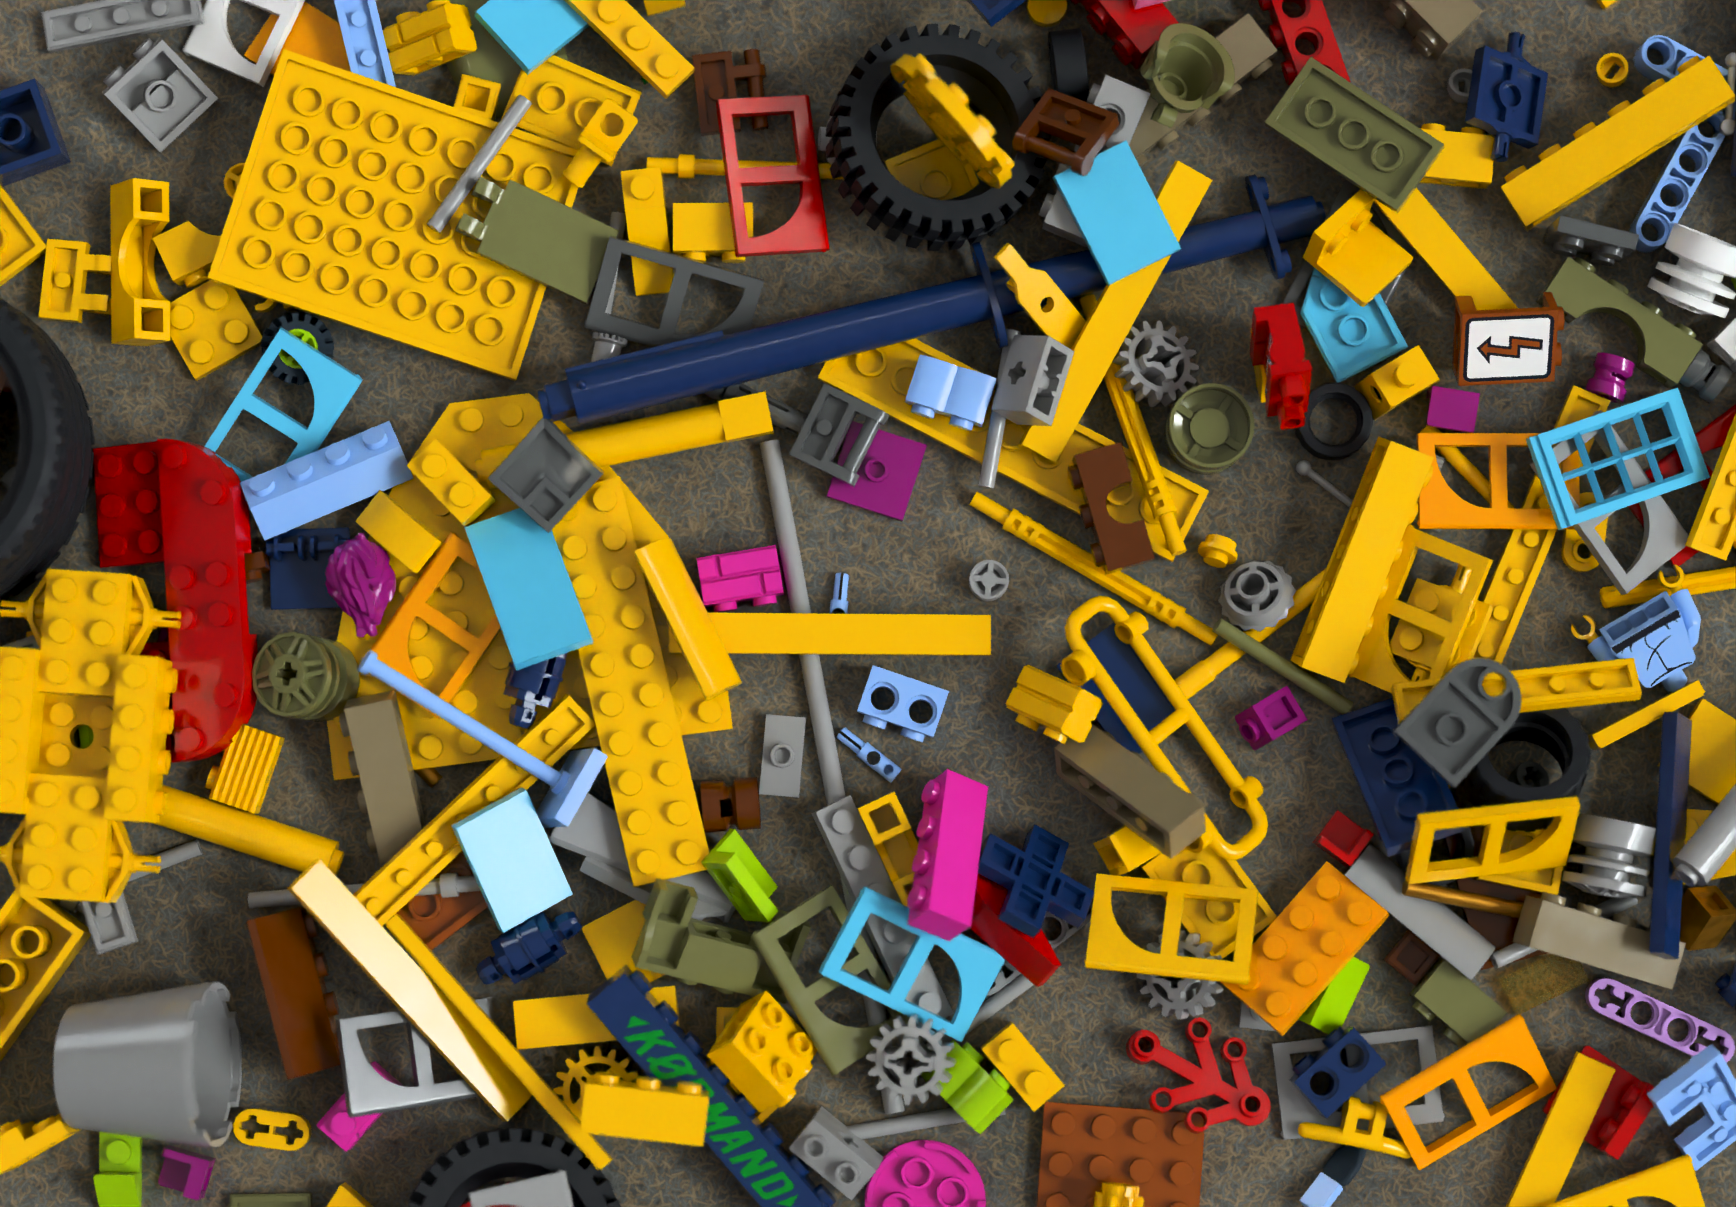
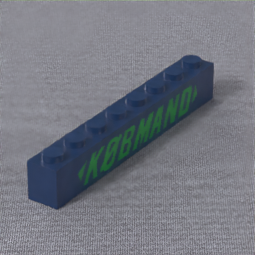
M625 965L588 996L587 1005L649 1077L660 1079V1085L677 1087V1082L688 1081L702 1084L701 1090L709 1091L704 1141L761 1207H834L833 1204L836 1203V1200L831 1192L822 1183L816 1186L807 1176L810 1170L806 1163L796 1154L790 1156L781 1146L784 1140L777 1129L769 1122L764 1126L755 1115L758 1110L742 1093L738 1095L728 1084L730 1080L714 1063L711 1064L702 1054L705 1047L692 1031L685 1034L678 1026L676 1021L679 1017L674 1009L665 1000L659 1003L649 992L653 987L642 972L638 969L632 972Z

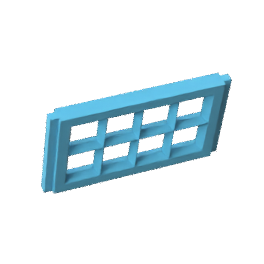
M1678 387L1526 439L1558 530L1710 478ZM1662 408L1672 436L1650 443L1640 415ZM1633 418L1642 446L1621 453L1611 425ZM1603 428L1613 456L1591 463L1581 435ZM1574 438L1583 466L1561 473L1552 445ZM1675 443L1685 472L1663 479L1653 451ZM1646 454L1655 482L1634 489L1624 461ZM1616 464L1626 492L1604 499L1594 471ZM1586 474L1596 503L1574 510L1564 481Z

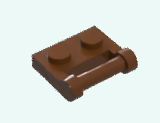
M1048 88L1015 133L1012 147L1014 150L1024 154L1033 152L1071 167L1073 173L1086 176L1093 166L1094 158L1118 127L1117 113ZM1042 131L1080 147L1075 152L1036 136Z

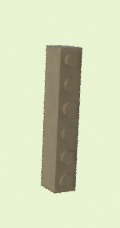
M1249 13L1216 37L1231 57L1235 69V81L1233 87L1225 95L1218 96L1215 102L1221 99L1224 104L1243 90L1239 84L1252 75L1257 80L1274 67L1271 60L1275 57L1278 50ZM1149 96L1129 145L1140 168L1148 162L1145 156L1155 147H1158L1160 151L1168 148L1180 137L1177 133L1179 129L1188 122L1192 128L1211 114L1210 110L1200 106L1191 113L1178 112L1172 128H1169L1150 119L1159 103ZM1076 144L1072 145L1068 149L1074 151Z

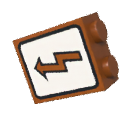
M1543 292V307L1477 310L1472 296H1455L1452 368L1458 386L1554 382L1555 366H1561L1562 348L1560 342H1557V333L1564 329V310L1562 306H1557L1552 292Z

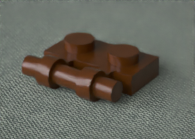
M759 49L745 50L743 52L745 65L733 66L731 51L692 55L693 66L695 67L694 78L702 136L720 134L716 102L718 99L737 98L735 81H747L749 98L765 97L763 79L766 78L765 65L761 64ZM751 116L753 130L769 128L767 116ZM732 117L734 132H741L739 117Z

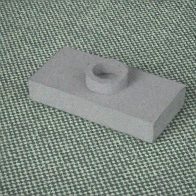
M766 714L759 794L799 798L806 726L805 717Z

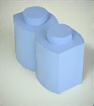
M920 354L905 402L912 405L911 412L929 419H934L935 413L950 417V425L972 431L974 425L979 427L983 425L997 378Z

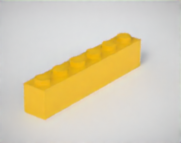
M1710 55L1702 60L1698 56L1689 59L1677 68L1679 75L1667 82L1663 78L1656 80L1642 90L1645 96L1633 104H1630L1628 100L1621 102L1607 112L1610 118L1598 126L1594 122L1586 124L1573 134L1575 140L1563 148H1561L1559 143L1555 144L1538 156L1541 161L1528 170L1525 165H1522L1504 177L1507 183L1501 186V190L1525 229L1529 231L1735 102V94Z
M1378 436L1290 661L1302 668L1345 683L1347 676L1354 672L1359 660L1357 651L1362 638L1368 636L1373 626L1374 617L1372 613L1377 600H1381L1387 591L1389 581L1386 577L1392 563L1399 559L1402 553V537L1407 525H1411L1418 512V503L1416 502L1421 489L1428 485L1432 477L1433 466L1431 464L1434 457Z

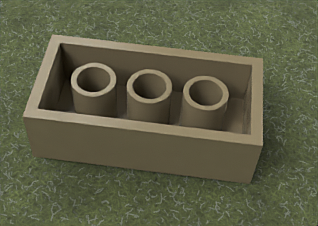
M1377 0L1386 9L1383 12L1386 19L1397 29L1404 27L1414 37L1411 42L1417 51L1425 57L1432 55L1436 61L1472 27L1483 12L1473 0Z

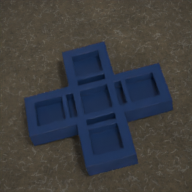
M1035 824L1028 831L1022 850L991 833L985 838L980 850L978 873L1008 889L998 919L1032 938L1041 930L1046 912L1079 928L1086 919L1094 890L1060 872L1069 846L1068 842Z

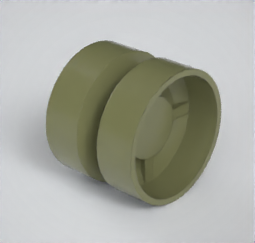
M1217 383L1201 384L1186 391L1169 412L1164 425V441L1170 456L1185 470L1201 475L1220 473L1231 467L1246 452L1254 435V417L1247 401L1236 390Z

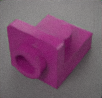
M1288 686L1283 687L1235 716L1242 737L1249 742L1253 750L1263 747L1308 720Z

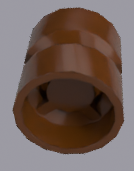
M757 777L735 778L732 785H727L723 779L701 781V803L705 833L725 832L729 829L730 825H735L738 830L761 829ZM732 798L733 811L722 812L721 800Z

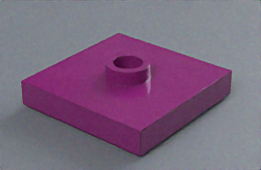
M852 422L837 462L838 465L843 467L863 424ZM878 429L857 472L860 477L855 487L833 477L827 498L903 522L927 445Z

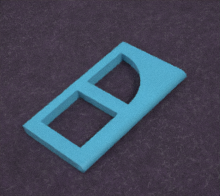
M281 327L204 447L216 452L241 411L245 409L297 442L296 447L285 464L319 449L363 379L360 375L348 370ZM281 349L290 354L301 365L310 380L315 403L313 418L308 428L253 394ZM215 454L227 467L233 468L241 482L253 477L218 454Z
M864 886L860 890V894L819 969L820 974L909 1017L917 1014L919 1022L923 1024L931 1018L933 1019L932 1028L936 1030L944 1028L946 1035L962 1042L1005 959L994 949L962 933L951 941H947L908 925L909 907ZM870 913L917 935L888 991L842 969ZM934 944L949 954L956 966L959 977V999L951 1021L905 999Z

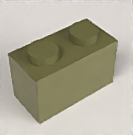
M1439 958L1409 993L1416 1001L1412 1008L1429 1022L1434 1018L1440 1021L1446 1027L1442 1034L1458 1048H1462L1465 1044H1469L1494 1029L1507 1013L1464 974L1443 958Z

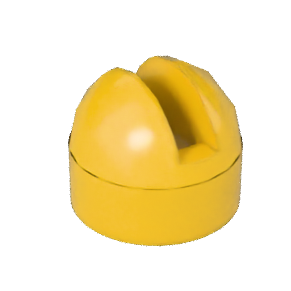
M1618 53L1605 54L1597 62L1596 75L1598 80L1604 86L1610 88L1620 86L1628 77V62ZM1616 64L1621 67L1612 79L1606 78Z

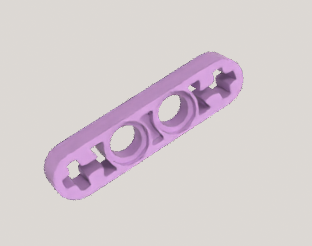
M1597 978L1590 982L1586 988V1003L1596 1013L1693 1057L1707 1048L1699 1043L1695 1044V1051L1689 1048L1697 1038L1699 1026L1704 1028L1699 1036L1708 1040H1715L1717 1036L1721 1037L1720 1045L1725 1047L1722 1056L1726 1063L1734 1055V1040L1724 1030L1616 980ZM1609 985L1611 987L1610 994L1624 1000L1625 992L1630 994V997L1623 1005L1621 1017L1616 1015V1012L1620 1009L1619 1006L1605 1002L1603 1007L1598 1005L1600 999L1595 996L1597 989H1605ZM1644 1001L1651 1007L1652 1015L1647 1023L1639 1025L1632 1020L1630 1012L1635 1003ZM1681 1018L1687 1023L1689 1031L1685 1039L1676 1042L1669 1037L1667 1028L1672 1020Z

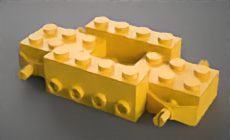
M47 569L29 600L25 602L2 600L0 607L16 609H0L1 617L24 618L28 621L40 649L0 647V813L25 815L8 844L0 846V862L6 865L19 897L116 903L132 873H136V871L159 873L161 866L145 865L146 862L161 863L160 856H146L134 853L123 821L159 824L160 815L164 816L166 813L167 792L162 791L163 775H168L171 765L170 751L165 750L167 734L172 733L174 727V711L169 709L170 693L176 692L178 674L176 669H172V661L160 657L139 655L153 629H157V627L180 628V621L165 619H181V612L158 611V609L154 608L145 581L138 576L122 573ZM87 725L92 729L94 738L90 746L81 749L74 742V733L80 726Z

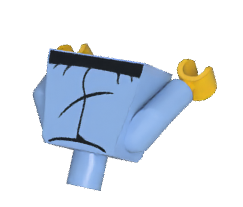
M1673 565L1678 576L1674 584L1666 582L1661 570L1657 576L1660 585L1671 590V596H1669L1667 591H1664L1600 628L1599 630L1603 636L1599 637L1596 634V622L1589 615H1583L1591 625V630L1588 634H1580L1573 624L1571 625L1573 635L1581 640L1586 639L1589 643L1587 648L1597 661L1634 658L1638 679L1643 686L1651 688L1662 682L1668 692H1674L1684 687L1687 683V677L1682 669L1694 663L1696 659L1693 647L1698 643L1701 623L1700 614L1689 590L1683 589L1681 585L1684 580V572L1677 565Z

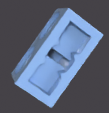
M873 665L857 712L864 714L862 722L885 730L887 723L902 728L901 736L923 743L925 736L934 737L949 691ZM886 688L893 693L894 704L891 708L878 710L872 705L871 695L876 689ZM924 701L931 706L932 717L928 722L920 724L910 718L909 708L914 702Z

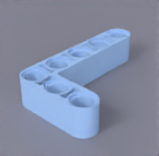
M1654 35L1648 38L1636 51L1634 65L1637 71L1648 79L1655 82L1663 78L1667 82L1679 75L1677 68L1689 59L1698 56L1702 60L1705 57L1669 37ZM1647 49L1658 50L1663 56V64L1655 65L1651 63L1647 58ZM1715 63L1727 82L1728 70ZM1735 82V102H1734V109H1733V120L1735 119V112H1736V82ZM1725 108L1704 120L1713 126V138L1704 137L1699 132L1698 125L1680 135L1630 226L1629 232L1639 234L1636 246L1638 251L1644 253L1652 252L1666 243L1674 223L1679 222L1725 137L1719 130L1720 124L1725 120ZM1680 155L1690 156L1694 160L1695 172H1687L1681 168L1679 164ZM1661 189L1671 190L1677 198L1675 207L1667 206L1662 202L1660 198ZM1642 224H1652L1657 229V241H1649L1644 238L1641 232Z

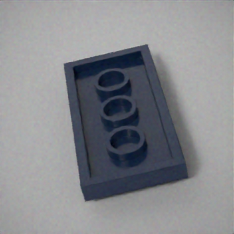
M1393 698L1332 718L1335 732L1387 857L1411 849L1417 814L1459 810L1447 782L1392 732L1398 726ZM1465 827L1435 830L1433 841L1465 831Z

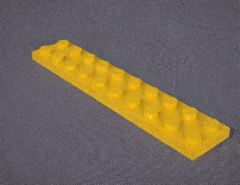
M917 339L825 362L817 377L818 380L885 411L890 415L889 417L982 464L995 388L982 427L974 425L972 431L950 425V417L935 413L934 419L916 415L911 412L912 405L905 402L920 354L959 367L977 370ZM1006 418L997 473L1081 516L1079 506L1085 504L1081 489H1073L1068 467L1074 466L1072 461L1074 455L1112 445L1116 442L1078 423L1058 461L1055 463L1019 443L1029 425H1017ZM1122 446L1132 482L1130 485L1116 488L1108 494L1106 499L1107 511L1114 520L1120 523H1133L1144 519L1153 553L1172 563L1175 556H1172L1160 522L1154 520L1130 450ZM1160 466L1177 510L1174 516L1184 541L1209 490Z
M616 477L595 482L556 524L552 532L593 639V644L579 648L578 652L602 753L608 756L605 761V767L633 887L635 888L655 883L656 878L668 880L706 871L707 869L701 862L709 855V849L644 575L634 554V551L637 550V545L621 478Z

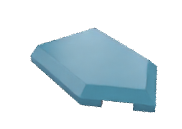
M1314 268L1300 315L1336 383H1341L1408 348L1380 293L1366 306L1362 307Z

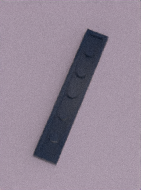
M1664 712L1662 719L1649 943L1650 953L1664 959H1679L1683 882L1675 875L1674 871L1676 868L1673 864V859L1685 845L1692 720L1678 712Z

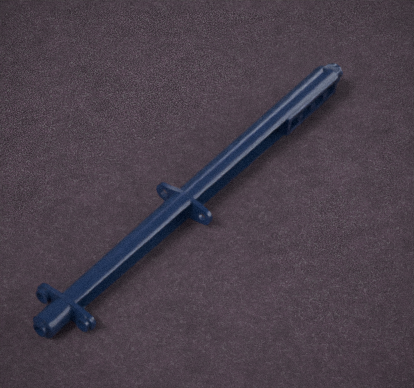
M1255 174L1246 176L1245 184L1252 212L1188 226L1178 242L1181 249L1170 256L1161 275L1264 248L1273 277L1276 280L1285 278V273L1292 271V265L1287 249L1280 250L1279 244L1312 236L1313 232L1326 221L1324 207L1320 201L1315 202L1311 195L1267 206L1265 200L1269 199V191L1265 178L1263 176L1257 178ZM979 242L971 244L970 249L977 276L724 335L723 330L566 368V380L544 385V388L537 389V395L544 419H552L554 422L576 416L578 425L986 320L990 321L998 347H1007L1008 338L1002 316L1025 310L1016 301L1015 294L1006 286V283L1010 280L1008 274L1004 269L990 272L982 247ZM1090 250L1027 264L1030 268L1046 271L1068 299L1104 290L1107 285ZM1047 297L1042 300L1041 306L1046 305Z

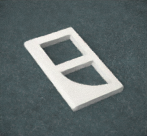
M206 0L202 8L205 23L194 25L182 52L186 56H192L264 87L305 0H240L279 16L256 65L242 57L230 39L227 28V10L230 0Z

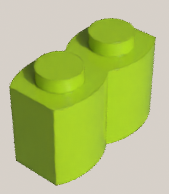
M952 1039L951 1042L954 1044V1047L946 1054L947 1057L956 1059V1064L953 1067L945 1068L952 1075L949 1083L938 1081L943 1089L939 1095L975 1131L981 1134L1014 1101L1006 1092L1012 1085L996 1069H993L988 1074L979 1065L984 1060V1057L969 1042H966L961 1047ZM936 1070L931 1072L923 1071L920 1075L928 1081L933 1077Z

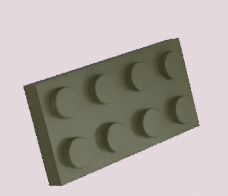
M1312 57L1309 58L1264 122L1266 127L1397 214L1444 149L1443 143Z

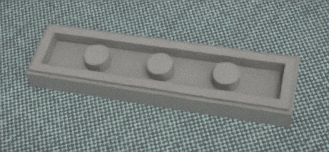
M99 0L41 12L47 51L50 53L205 23L201 0Z

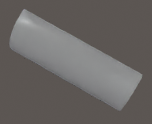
M1371 843L1344 874L1470 980L1474 978L1494 952L1496 947L1444 903L1403 895L1402 885L1405 881L1406 872Z

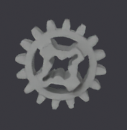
M1159 320L1151 327L1147 321L1141 322L1136 328L1132 326L1118 350L1119 353L1113 359V363L1121 365V369L1114 374L1115 377L1125 378L1127 381L1122 388L1124 392L1131 389L1136 391V402L1147 397L1150 407L1156 406L1160 401L1164 407H1167L1175 400L1178 401L1196 383L1197 380L1192 375L1199 370V365L1191 363L1190 359L1197 353L1192 349L1186 350L1184 345L1187 343L1188 337L1184 336L1178 339L1175 336V326L1165 331L1163 330L1162 321Z
M1180 930L1177 956L1194 957L1195 955L1196 958L1222 960L1221 955H1210L1209 952L1213 946L1211 941L1199 944V933H1191L1186 936L1185 930ZM1162 934L1158 936L1159 943L1147 944L1146 947L1149 952L1160 954ZM1137 973V978L1146 980L1147 983L1140 990L1141 994L1151 993L1153 998L1150 1000L1149 1006L1154 1008L1163 1005L1162 1016L1164 1017L1172 1016L1174 1013L1177 1019L1188 1018L1189 1013L1193 1017L1202 1015V1006L1208 1008L1216 1004L1211 994L1223 992V988L1216 984V981ZM1202 983V986L1196 995V988Z
M913 1014L907 1024H905L901 1016H897L893 1020L894 1028L886 1023L879 1028L884 1038L873 1036L869 1043L877 1048V1050L870 1051L866 1055L867 1060L876 1064L868 1071L869 1076L879 1075L881 1078L876 1086L878 1091L886 1086L891 1089L889 1093L890 1100L893 1101L898 1094H903L904 1103L909 1105L914 1095H917L921 1103H925L929 1099L928 1090L938 1096L943 1090L938 1081L949 1083L952 1075L945 1068L953 1067L956 1064V1059L947 1057L946 1054L953 1049L954 1044L952 1042H942L941 1038L946 1033V1030L942 1028L934 1032L931 1029L933 1026V1019L931 1018L921 1025L919 1024L917 1014ZM904 1034L900 1047L887 1048L889 1042L894 1037ZM922 1037H924L931 1043L934 1050H930L925 1045V1043L922 1041ZM908 1051L913 1052L914 1059L920 1060L914 1067H909V1060L903 1059ZM888 1068H892L894 1070V1072L900 1077V1081H898L891 1075ZM936 1070L930 1080L918 1085L920 1074L923 1071L931 1072Z

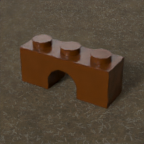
M1119 442L1074 455L1072 459L1074 466L1068 467V472L1073 489H1081L1085 504L1080 505L1079 510L1085 529L1092 527L1096 543L1090 544L1096 567L1103 566L1106 575L1152 562L1155 557L1144 519L1133 523H1120L1114 520L1107 511L1106 499L1108 494L1112 490L1130 485L1132 482L1122 443Z

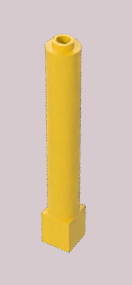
M766 392L720 400L718 403L575 431L565 435L600 468L723 442L730 443L774 434ZM519 443L481 451L482 459L475 460L480 484L487 482L489 490L498 488L488 477Z
M164 784L162 785V791L167 792V809L164 816L160 815L159 824L156 825L300 872H304L315 860L319 859L333 874L337 875L344 858V852L339 850V841Z

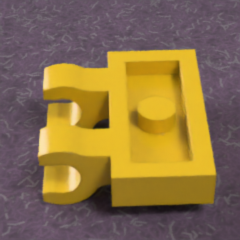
M47 239L39 318L42 320L82 323L83 311L111 315V298L108 295L85 294L87 272L111 275L112 256L89 254L90 244L87 242Z

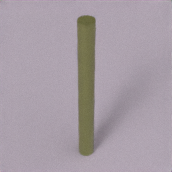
M1220 618L1214 625L1212 630L1214 633L1342 715L1351 710L1352 701L1224 619Z

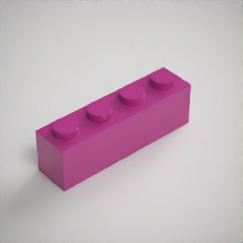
M949 769L945 770L935 779L928 781L922 792L921 800L924 802L922 819L917 827L919 843L917 854L912 863V871L915 873L913 887L907 899V906L910 908L908 925L947 941H951L971 927L988 786Z

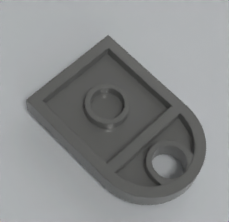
M1485 658L1463 661L1452 667L1392 732L1444 781L1454 788L1516 721L1521 708L1520 687L1513 674L1496 661ZM1488 673H1495L1503 680V690L1496 697L1489 696L1483 690L1482 681Z

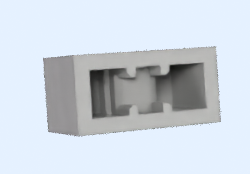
M1014 335L991 410L1017 425L1052 426L1074 351L1050 336Z
M822 1106L788 1148L851 1201L877 1171L883 1160L882 1155L861 1138L854 1135L848 1127Z

